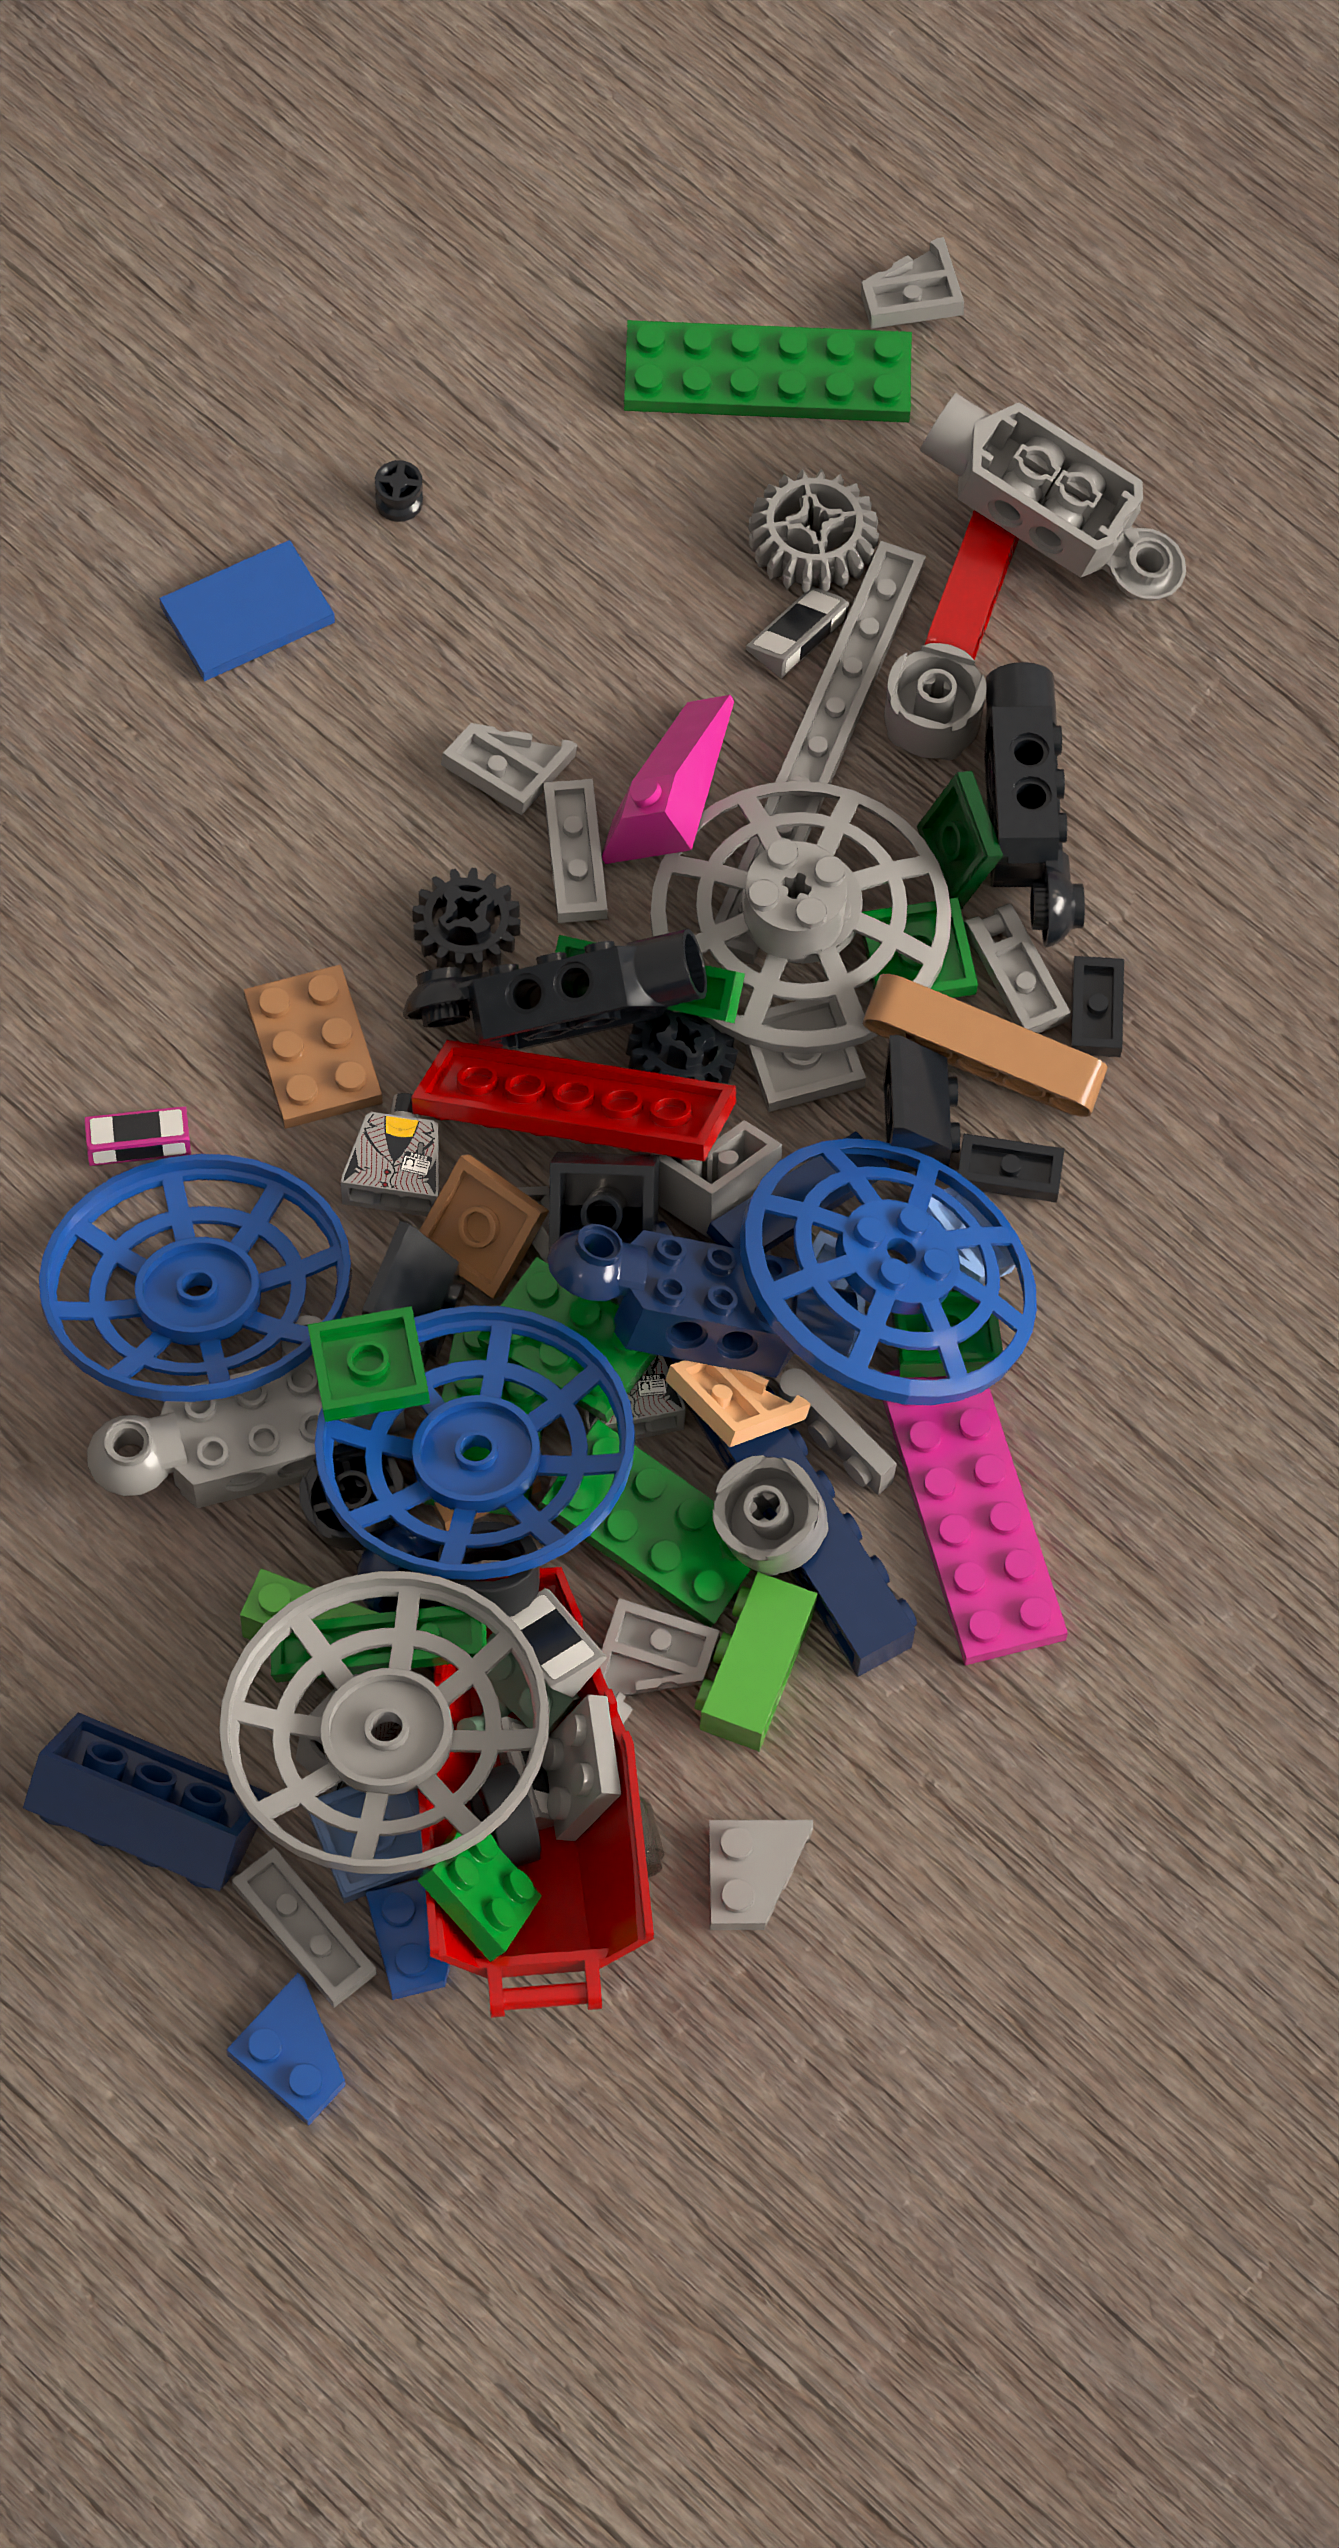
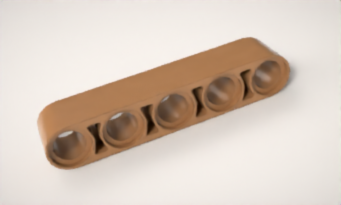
M882 974L879 976L862 1023L865 1028L887 1039H889L890 1035L903 1036L947 1057L949 1065L1065 1113L1080 1117L1091 1116L1108 1068L1104 1062L1089 1054L916 982L892 974Z

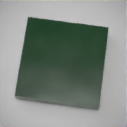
M972 771L956 772L916 826L919 835L925 840L940 865L948 886L949 899L958 898L960 909L965 906L1003 857Z

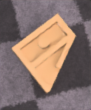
M683 1360L670 1365L665 1379L729 1447L805 1420L811 1405L805 1398L799 1395L790 1403L766 1391L769 1380L748 1371L727 1369Z

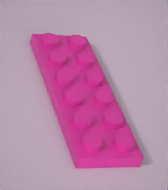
M899 1370L884 1373L900 1377ZM947 1376L911 1377L908 1379L939 1380L945 1379ZM990 1388L958 1402L932 1406L904 1405L882 1400L965 1666L1066 1641L1068 1635L1067 1628Z

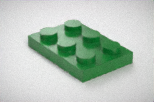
M538 1257L535 1258L501 1304L504 1307L534 1312L555 1320L585 1337L607 1358L621 1378L627 1395L657 1356L655 1354L625 1349L614 1332V1317L619 1306L610 1300L592 1301L571 1294L557 1283L550 1273L548 1263ZM481 1331L477 1337L479 1346L488 1351L491 1332ZM512 1334L508 1363L517 1364L535 1371L555 1383L560 1389L584 1370L576 1360L555 1347L529 1337ZM599 1385L576 1403V1405L606 1423L614 1415L609 1400Z

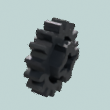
M455 868L450 870V881L444 882L437 876L432 878L433 892L424 889L419 891V905L413 906L412 909L413 922L416 923L413 925V936L415 941H422L421 949L424 957L437 953L438 968H443L450 961L455 963V967L461 969V974L466 964H472L477 973H483V961L489 960L498 966L501 964L500 949L510 953L514 951L515 938L513 936H519L521 932V920L518 919L520 917L519 901H511V887L509 885L502 886L499 889L496 888L495 874L491 873L483 881L478 879L477 868H471L468 878H461ZM440 908L443 911V915L438 918V925L434 926L433 920ZM499 916L500 923L493 934L491 926L495 924V917Z
M666 1009L659 1018L633 1024L627 1043L626 1055L630 1056L629 1069L728 1084L734 1070L738 1050L733 1048L734 1037L726 1033L722 1034V1032L699 1016Z

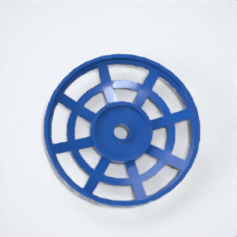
M846 1138L822 1141L798 1149L777 1162L761 1179L745 1208L740 1229V1257L746 1282L757 1307L773 1331L796 1355L821 1374L846 1388L875 1399L904 1405L932 1406L958 1402L982 1393L1001 1380L1017 1362L1029 1341L1037 1312L1036 1283L1030 1260L1017 1233L1003 1213L979 1188L957 1171L930 1156L912 1149L891 1146V1143L878 1140ZM845 1154L873 1155L899 1161L917 1168L916 1174L913 1175L886 1167L866 1166L857 1168ZM822 1156L837 1172L819 1182L807 1194L803 1202L771 1195L777 1183L793 1167L802 1162ZM936 1179L949 1185L972 1203L993 1227H981L976 1218L958 1200L935 1185ZM868 1180L891 1181L912 1187L907 1203L889 1199L882 1200ZM845 1185H848L861 1203V1206L855 1209L849 1217L819 1207L820 1203L830 1193ZM931 1197L952 1211L966 1228L947 1231L938 1220L927 1213ZM765 1213L795 1219L794 1248L801 1271L776 1281L773 1280L767 1267L762 1244V1222ZM812 1225L838 1234L835 1246V1259L818 1264L812 1245ZM992 1246H1006L1017 1268L1023 1291V1314L998 1295L1000 1273L996 1254ZM978 1247L985 1269V1286L960 1271L958 1250ZM887 1250H895L901 1253L907 1259L908 1264L891 1258ZM845 1278L851 1288L870 1303L866 1316L848 1304L832 1288L830 1282ZM953 1288L978 1303V1306L968 1318L951 1327L941 1303ZM812 1289L816 1297L833 1315L850 1328L859 1332L849 1357L847 1358L833 1350L814 1335L791 1311L785 1300ZM890 1312L903 1315L923 1313L931 1332H910L892 1328L885 1324ZM991 1314H993L1016 1333L1009 1345L997 1358L982 1368L967 1373L958 1343L964 1342L977 1333L988 1321ZM878 1342L907 1350L929 1351L938 1349L947 1378L939 1380L908 1379L881 1373L868 1368V1365Z
M193 1154L168 1157L139 1165L110 1178L87 1193L67 1212L53 1231L42 1257L39 1274L42 1312L51 1336L64 1355L84 1373L106 1386L133 1396L159 1401L198 1402L227 1398L255 1390L283 1377L312 1355L308 1326L295 1324L305 1303L307 1277L336 1266L337 1283L335 1298L330 1311L322 1322L341 1319L349 1298L352 1278L349 1244L340 1219L327 1201L306 1182L281 1168L255 1159L232 1155ZM193 1180H227L253 1185L265 1190L249 1214L241 1210L225 1207H189L183 1182ZM163 1186L168 1212L158 1214L138 1223L123 1233L117 1240H114L92 1224L100 1215L123 1200L146 1190ZM284 1198L297 1205L315 1221L327 1238L330 1245L329 1248L301 1260L299 1252L290 1239L277 1227L269 1223ZM193 1224H220L239 1228V1231L231 1242L212 1237H195ZM165 1230H173L175 1242L160 1248L148 1259L132 1251L134 1247L149 1237ZM258 1238H261L277 1251L285 1262V1266L258 1274L257 1267L248 1255V1252ZM79 1239L102 1255L91 1277L89 1302L58 1301L57 1288L60 1271L69 1250ZM117 1266L136 1276L135 1299L105 1301L108 1282ZM291 1284L289 1302L281 1319L257 1312L261 1293ZM194 1286H206L210 1289L206 1294L200 1296H191L185 1293ZM141 1317L143 1323L153 1333L135 1348L118 1334L110 1320ZM61 1320L94 1321L95 1327L104 1341L124 1359L109 1370L89 1359L74 1346L66 1334ZM243 1328L265 1335L262 1340L250 1348L233 1356L224 1357L220 1341L233 1336ZM281 1340L300 1344L298 1348L277 1362L249 1375L230 1379L228 1370L238 1368L258 1359L274 1348ZM173 1342L182 1345H200L204 1362L179 1363L156 1357ZM146 1368L154 1372L178 1376L207 1375L209 1384L195 1386L160 1385L131 1378Z
M472 1305L441 1309L414 1317L419 1343L447 1334L471 1331L491 1332L486 1360L454 1362L425 1372L430 1404L420 1405L427 1414V1417L418 1427L414 1440L388 1435V1431L394 1421L405 1408L379 1412L370 1430L340 1420L325 1422L323 1409L321 1408L315 1436L318 1476L327 1502L342 1526L364 1547L384 1560L415 1573L438 1576L445 1579L481 1580L510 1576L539 1567L567 1553L590 1536L611 1513L625 1489L633 1464L635 1430L631 1403L621 1378L607 1358L585 1337L562 1323L534 1312L504 1306ZM512 1334L529 1337L553 1346L576 1360L584 1370L560 1389L555 1383L539 1373L517 1364L508 1363ZM483 1378L480 1395L464 1396L446 1403L434 1389L440 1385L457 1380ZM504 1381L526 1387L543 1397L546 1401L529 1414H526L518 1406L501 1399ZM597 1385L606 1394L616 1417L619 1436L618 1453L588 1455L586 1430L579 1411L574 1405ZM561 1417L570 1435L572 1455H541L538 1432ZM334 1441L366 1450L367 1478L377 1501L351 1511L348 1509L335 1480L333 1463ZM476 1446L487 1448L490 1451V1454L480 1461H470L462 1456L466 1450ZM382 1455L413 1461L418 1482L392 1494L383 1475ZM614 1474L610 1489L603 1501L584 1522L566 1535L551 1523L571 1502L581 1485L583 1476ZM537 1476H567L558 1494L540 1512L523 1495L531 1487ZM432 1498L435 1502L454 1510L449 1531H444L423 1523L409 1514L407 1510ZM505 1507L520 1523L497 1532L471 1534L476 1513L490 1512ZM392 1518L398 1525L415 1536L444 1545L439 1562L418 1558L390 1547L368 1533L364 1528ZM530 1534L545 1546L535 1552L506 1561L462 1564L466 1548L500 1546L520 1540Z

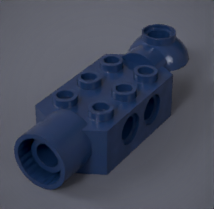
M601 1224L586 1225L582 1229L566 1233L550 1247L547 1257L549 1270L561 1287L575 1296L592 1301H607L617 1297L619 1308L614 1317V1332L625 1349L727 1369L748 1371L777 1378L795 1354L773 1331L757 1307L745 1279L740 1249L643 1230L629 1244L622 1242V1239L614 1230ZM765 1254L767 1267L774 1281L800 1271L792 1259ZM832 1287L848 1304L858 1311L857 1296L854 1291ZM812 1289L785 1300L791 1311L814 1335L833 1350L847 1356L855 1330L833 1315L816 1297Z

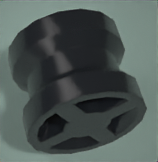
M403 460L390 461L378 469L375 475L376 508L383 517L395 522H404L414 518L421 511L423 506V484L419 469L412 463Z

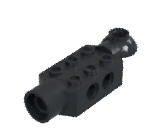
M1018 662L1006 664L992 670L985 679L987 707L984 748L986 803L990 821L1003 853V857L990 872L992 887H1031L1032 930H1042L1043 945L1047 948L1062 941L1072 929L1083 928L1085 895L1082 883L1071 882L1069 856L1063 852L1062 843L1067 841V814L1060 813V799H1064L1065 775L1064 769H1058L1057 755L1062 753L1061 725H1057L1054 675L1048 668L1042 665Z
M688 928L628 942L626 946H615L614 941H601L586 945L584 947V954L568 958L564 952L545 954L536 958L537 965L519 969L518 964H504L490 968L488 970L489 973L483 972L462 977L461 969L458 967H445L422 972L416 976L417 987L406 1001L403 1017L410 1020H422L424 1027L436 1028L463 1023L470 1019V1011H472L475 1033L478 1036L479 1044L492 1046L496 1049L503 1048L519 1051L656 1019L670 1006L704 999L707 993L706 969L698 941L693 932Z

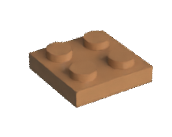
M468 1154L459 1157L419 1231L459 1262L460 1276L494 1299L503 1295L548 1215L549 1210Z

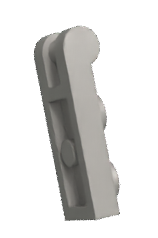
M1008 903L996 908L994 915L981 919L979 916L964 921L968 943L979 955L1015 1024L1039 1034L1069 1022L1071 1012L1011 904ZM1000 933L1007 937L996 943L992 939L993 936Z
M797 1368L785 1371L780 1378L778 1397L790 1403L797 1395L805 1398L811 1405L806 1419L803 1421L808 1425V1432L813 1440L824 1450L828 1451L831 1448L844 1461L843 1465L846 1472L858 1485L864 1487L867 1484L877 1495L881 1494L893 1483L897 1463L805 1371Z

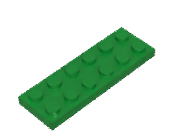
M627 320L624 411L909 423L911 413L912 332Z

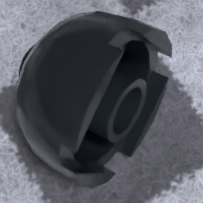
M340 1443L333 1448L335 1480L344 1503L351 1511L373 1503L377 1499L372 1492L367 1478L366 1450ZM382 1455L383 1475L388 1489L394 1494L406 1488V1485L395 1460L391 1456ZM315 1458L313 1460L315 1465L308 1471L306 1478L303 1475L299 1484L300 1505L310 1528L329 1546L345 1551L365 1550L366 1547L342 1526L329 1506L319 1480ZM388 1518L364 1529L371 1535L378 1537L386 1530L398 1526V1524L392 1518Z

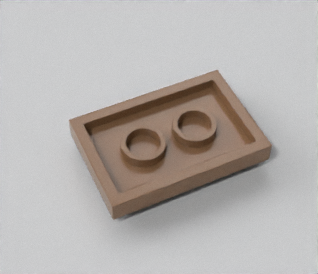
M341 964L244 989V999L285 1129L383 1103L382 1092Z

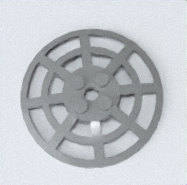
M808 781L767 783L748 788L715 802L704 810L697 832L717 816L736 807L740 808L749 824L741 827L726 838L713 852L709 861L680 856L682 852L665 854L653 885L650 912L652 937L669 933L666 901L671 875L699 879L696 911L701 933L695 935L702 955L710 951L723 969L744 973L743 985L753 989L743 1017L736 1015L735 1024L699 1016L722 1033H726L745 1044L763 1049L798 1054L832 1052L862 1044L878 1036L862 1024L865 1015L854 989L864 985L876 976L891 960L895 951L923 965L913 982L931 989L942 969L949 945L951 926L949 892L942 870L925 840L905 819L881 802L857 791L828 783ZM809 795L827 797L838 800L831 816L806 812L781 813L769 816L759 800L773 796ZM859 807L878 816L898 830L920 856L893 861L886 850L874 838L860 828L850 824L857 808ZM809 826L824 829L816 845L826 849L833 856L843 836L865 849L878 865L852 872L844 863L848 884L844 924L839 937L829 948L822 952L820 949L808 953L806 958L796 960L784 959L767 953L768 955L760 973L741 962L727 948L725 943L747 933L753 940L752 933L747 924H745L743 915L748 871L723 865L731 854L749 839L757 836L764 850H766L771 842L781 839L777 828ZM929 875L931 878L937 907L935 935L931 947L904 933L907 917V898L903 879ZM888 883L892 900L890 925L862 913L863 899L861 891ZM714 884L743 891L741 914L716 925L713 919L711 904ZM856 933L881 943L879 948L866 962L847 973L839 952L852 941ZM820 961L828 981L805 984L780 981L787 962L805 964ZM773 997L796 1001L824 1000L835 997L845 1025L830 1029L802 1031L774 1028L763 1025V1021Z
M378 1571L345 1577L317 1587L290 1602L260 1628L245 1646L230 1674L222 1699L219 1733L224 1765L234 1792L250 1818L272 1840L295 1855L327 1868L358 1874H392L425 1868L455 1857L484 1840L508 1819L527 1795L541 1767L548 1741L550 1709L544 1674L533 1647L517 1624L495 1603L466 1586L442 1577L415 1572ZM376 1597H398L394 1628L362 1631L339 1639L331 1645L311 1620L325 1611L353 1601ZM420 1599L440 1602L461 1610L486 1625L496 1636L472 1658L466 1651L447 1639L417 1630ZM291 1633H294L311 1656V1659L290 1680L280 1698L277 1709L245 1702L248 1689L261 1665L280 1642ZM392 1647L389 1668L370 1670L354 1677L342 1661V1659L364 1650ZM414 1649L438 1655L458 1670L436 1687L427 1678L411 1671ZM510 1652L519 1663L530 1689L534 1713L533 1728L502 1730L499 1701L487 1674ZM323 1673L337 1690L326 1705L323 1716L316 1717L295 1713L305 1691ZM473 1687L479 1696L484 1710L485 1731L454 1730L449 1705ZM384 1722H395L402 1727L398 1737L391 1741L377 1740L372 1734L375 1728ZM240 1724L273 1731L272 1742L275 1761L287 1788L260 1801L257 1800L252 1792L242 1766L239 1745ZM290 1735L322 1740L328 1764L301 1779L292 1760ZM529 1751L526 1766L513 1791L497 1810L481 1822L465 1804L473 1798L485 1783L496 1762L498 1752ZM450 1752L481 1753L471 1775L454 1794L436 1775L444 1766ZM341 1781L358 1791L366 1793L361 1818L351 1817L336 1811L320 1801L316 1796ZM418 1788L434 1806L432 1809L412 1817L383 1821L390 1795L403 1794ZM302 1805L310 1814L324 1823L343 1831L357 1834L351 1857L326 1853L306 1845L284 1831L273 1819ZM444 1819L462 1835L450 1843L420 1854L391 1859H374L380 1836H395L416 1832L435 1825Z

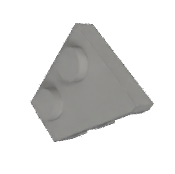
M944 237L931 241L930 251L913 260L907 255L893 263L890 269L877 272L861 282V297L871 329L964 314V299Z
M470 723L443 752L441 766L520 815H523L543 793V783L553 782L575 758L577 744L563 739L561 747L531 742L533 734L514 730L503 732L492 726Z
M619 1598L601 1649L607 1656V1659L602 1663L600 1669L608 1688L612 1689L614 1696L619 1691L627 1696L702 1685L706 1679L720 1637V1630Z
M709 1820L710 1930L765 1929L776 1907L777 1900L782 1890L785 1889L806 1842L808 1843L812 1835L813 1820Z

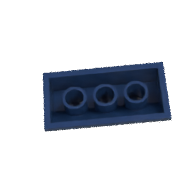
M79 1712L39 1753L23 1805V1809L39 1815L48 1824L66 1826L87 1835L92 1842L98 1845L113 1846L136 1856L145 1865L165 1868L186 1877L188 1882L197 1887L212 1888L220 1891L238 1870L258 1828V1825L250 1818L236 1796L228 1775ZM250 1785L258 1801L272 1795L267 1791Z

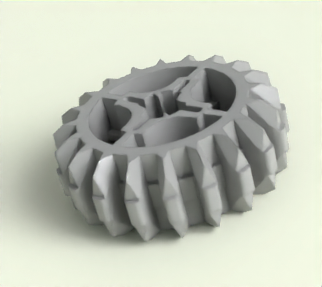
M822 468L817 473L816 478H808L804 470L801 469L795 481L783 474L779 480V487L768 484L764 490V498L757 497V501L754 503L752 517L749 518L748 526L750 531L749 546L751 551L756 552L755 561L758 567H767V575H769L770 580L783 576V585L786 590L794 583L802 584L801 588L804 593L810 591L811 586H819L820 589L828 591L832 582L844 589L848 584L849 577L859 579L863 573L864 566H870L874 557L875 547L878 545V517L876 512L871 511L872 503L869 496L859 497L860 489L857 483L847 487L843 486L844 479L841 473L833 480L825 479L826 476ZM839 547L838 549H836V550H834V551L828 552L830 549Z

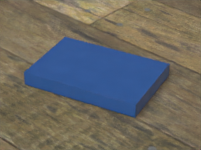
M290 540L159 598L162 611L204 682L335 623L333 610Z

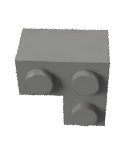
M743 1120L715 1141L704 1162L681 1160L677 1157L649 1152H636V1154L660 1155L659 1206L711 1240L712 1238L706 1233L710 1222L752 1197L761 1179L782 1159V1144Z

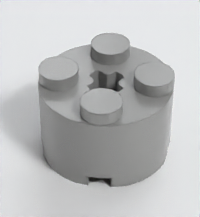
M942 643L922 645L921 650L909 655L906 652L900 656L890 670L887 684L884 721L888 730L889 740L894 745L924 758L953 760L959 757L963 750L978 735L982 722L986 681L984 675H981L975 666V660L965 651Z
M786 838L776 839L771 842L769 847L752 862L746 877L743 915L745 924H747L752 933V938L756 944L771 955L791 960L806 958L808 953L820 949L822 952L829 948L839 937L844 924L848 890L844 863L829 851L816 844L792 841Z
M764 1455L751 1456L732 1466L719 1481L714 1502L713 1521L727 1547L745 1566L768 1576L788 1572L800 1567L812 1558L827 1536L828 1522L824 1501L809 1475L794 1461L786 1458L765 1457ZM768 1508H771L778 1514L770 1521L762 1514Z

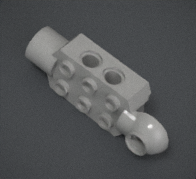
M958 393L953 395L925 438L920 451L958 475V500L1080 578L1103 569L1113 576L1121 591L1133 599L1156 601L1171 596L1182 585L1186 575V564L1179 546L1166 534L1149 528L1132 527L1141 511L1140 504L1143 501V482L1141 479L1020 402L991 415ZM1139 566L1145 567L1150 573L1143 571Z
M313 1355L283 1377L255 1390L227 1398L198 1402L165 1401L160 1416L146 1418L139 1415H122L105 1422L93 1434L87 1449V1466L94 1480L109 1492L121 1496L142 1495L157 1488L169 1473H173L175 1486L180 1489L181 1494L196 1508L300 1483L303 1475L306 1478L308 1471L315 1465L313 1461L316 1458L315 1436L317 1420L322 1408ZM264 1367L229 1376L230 1379L242 1377L245 1375H249L253 1372H256ZM205 1381V1382H201V1383H197V1384H193V1385H189V1386L209 1384V1381ZM403 1411L394 1421L388 1434L406 1429ZM378 1413L340 1419V1421L370 1430ZM334 1441V1446L340 1444L339 1442ZM128 1444L138 1445L142 1448L133 1457H123L117 1454L121 1447Z

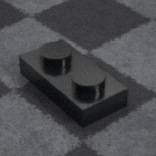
M1074 956L1072 964L1070 1047L1091 1056L1121 1057L1123 1045L1124 959Z
M964 1133L958 1173L982 1192L1057 1203L1065 1148Z

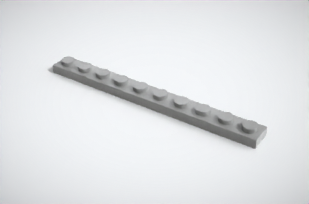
M880 541L775 783L808 781L831 784L925 567V555ZM809 795L768 797L764 809L769 816L793 812L818 814L825 797ZM812 827L777 828V831L781 838L806 842ZM757 836L750 839L737 869L748 871L755 858L764 851ZM729 887L714 921L716 925L741 914L743 891ZM748 933L725 943L727 948L739 960L750 964L754 963L760 949Z

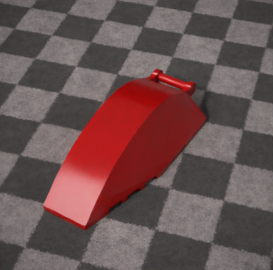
M562 1567L539 1568V1591L544 1588L549 1589L584 1629L582 1615ZM509 1576L481 1579L476 1581H497L500 1579L507 1578ZM486 1626V1639H488L493 1632ZM452 1664L435 1666L434 1685L438 1687L458 1669ZM600 1667L578 1691L577 1694L581 1699L565 1718L588 1694L608 1697L621 1795L576 1841L556 1840L554 1826L538 1831L541 1846L540 1860L517 1868L531 1879L533 1886L542 1896L506 1952L490 1962L426 1891L430 1957L487 1978L491 2018L505 2017V2011L583 2004H587L588 2010L602 2009L599 1969L654 1939L634 1742L630 1732L624 1728L617 1710L616 1698L612 1689L608 1688ZM473 1687L449 1705L454 1730H457V1724L460 1720L479 1716L484 1712L479 1696ZM513 1712L508 1715L510 1718L520 1720ZM450 1752L444 1766L436 1775L454 1794L471 1775L481 1753ZM497 1755L493 1768L501 1766L499 1755ZM418 1789L419 1813H423L434 1806ZM468 1801L465 1806L472 1812L470 1801ZM446 1819L421 1829L422 1852L439 1847L454 1828ZM580 1971H584L585 1982L513 1988H503L502 1978Z

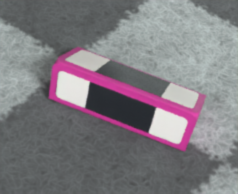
M186 1106L85 1117L89 1166L191 1155Z

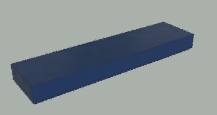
M857 1131L846 1137L864 1139ZM845 1154L857 1168L866 1166L890 1167L882 1157ZM822 1156L811 1159L785 1175L777 1183L771 1195L803 1202L807 1194L819 1182L837 1172ZM868 1180V1181H869V1183L872 1185V1184L876 1183V1182L879 1181V1180ZM845 1185L830 1193L820 1203L819 1207L832 1211L855 1195L848 1185ZM751 1197L710 1222L706 1233L717 1245L740 1249V1229L745 1208ZM769 1213L764 1214L762 1222L764 1253L794 1235L795 1219Z

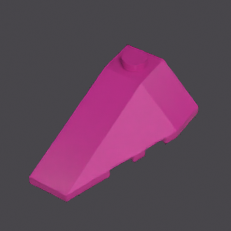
M731 695L686 703L631 782L613 817L602 852V860L605 864L692 850L733 708L734 700Z

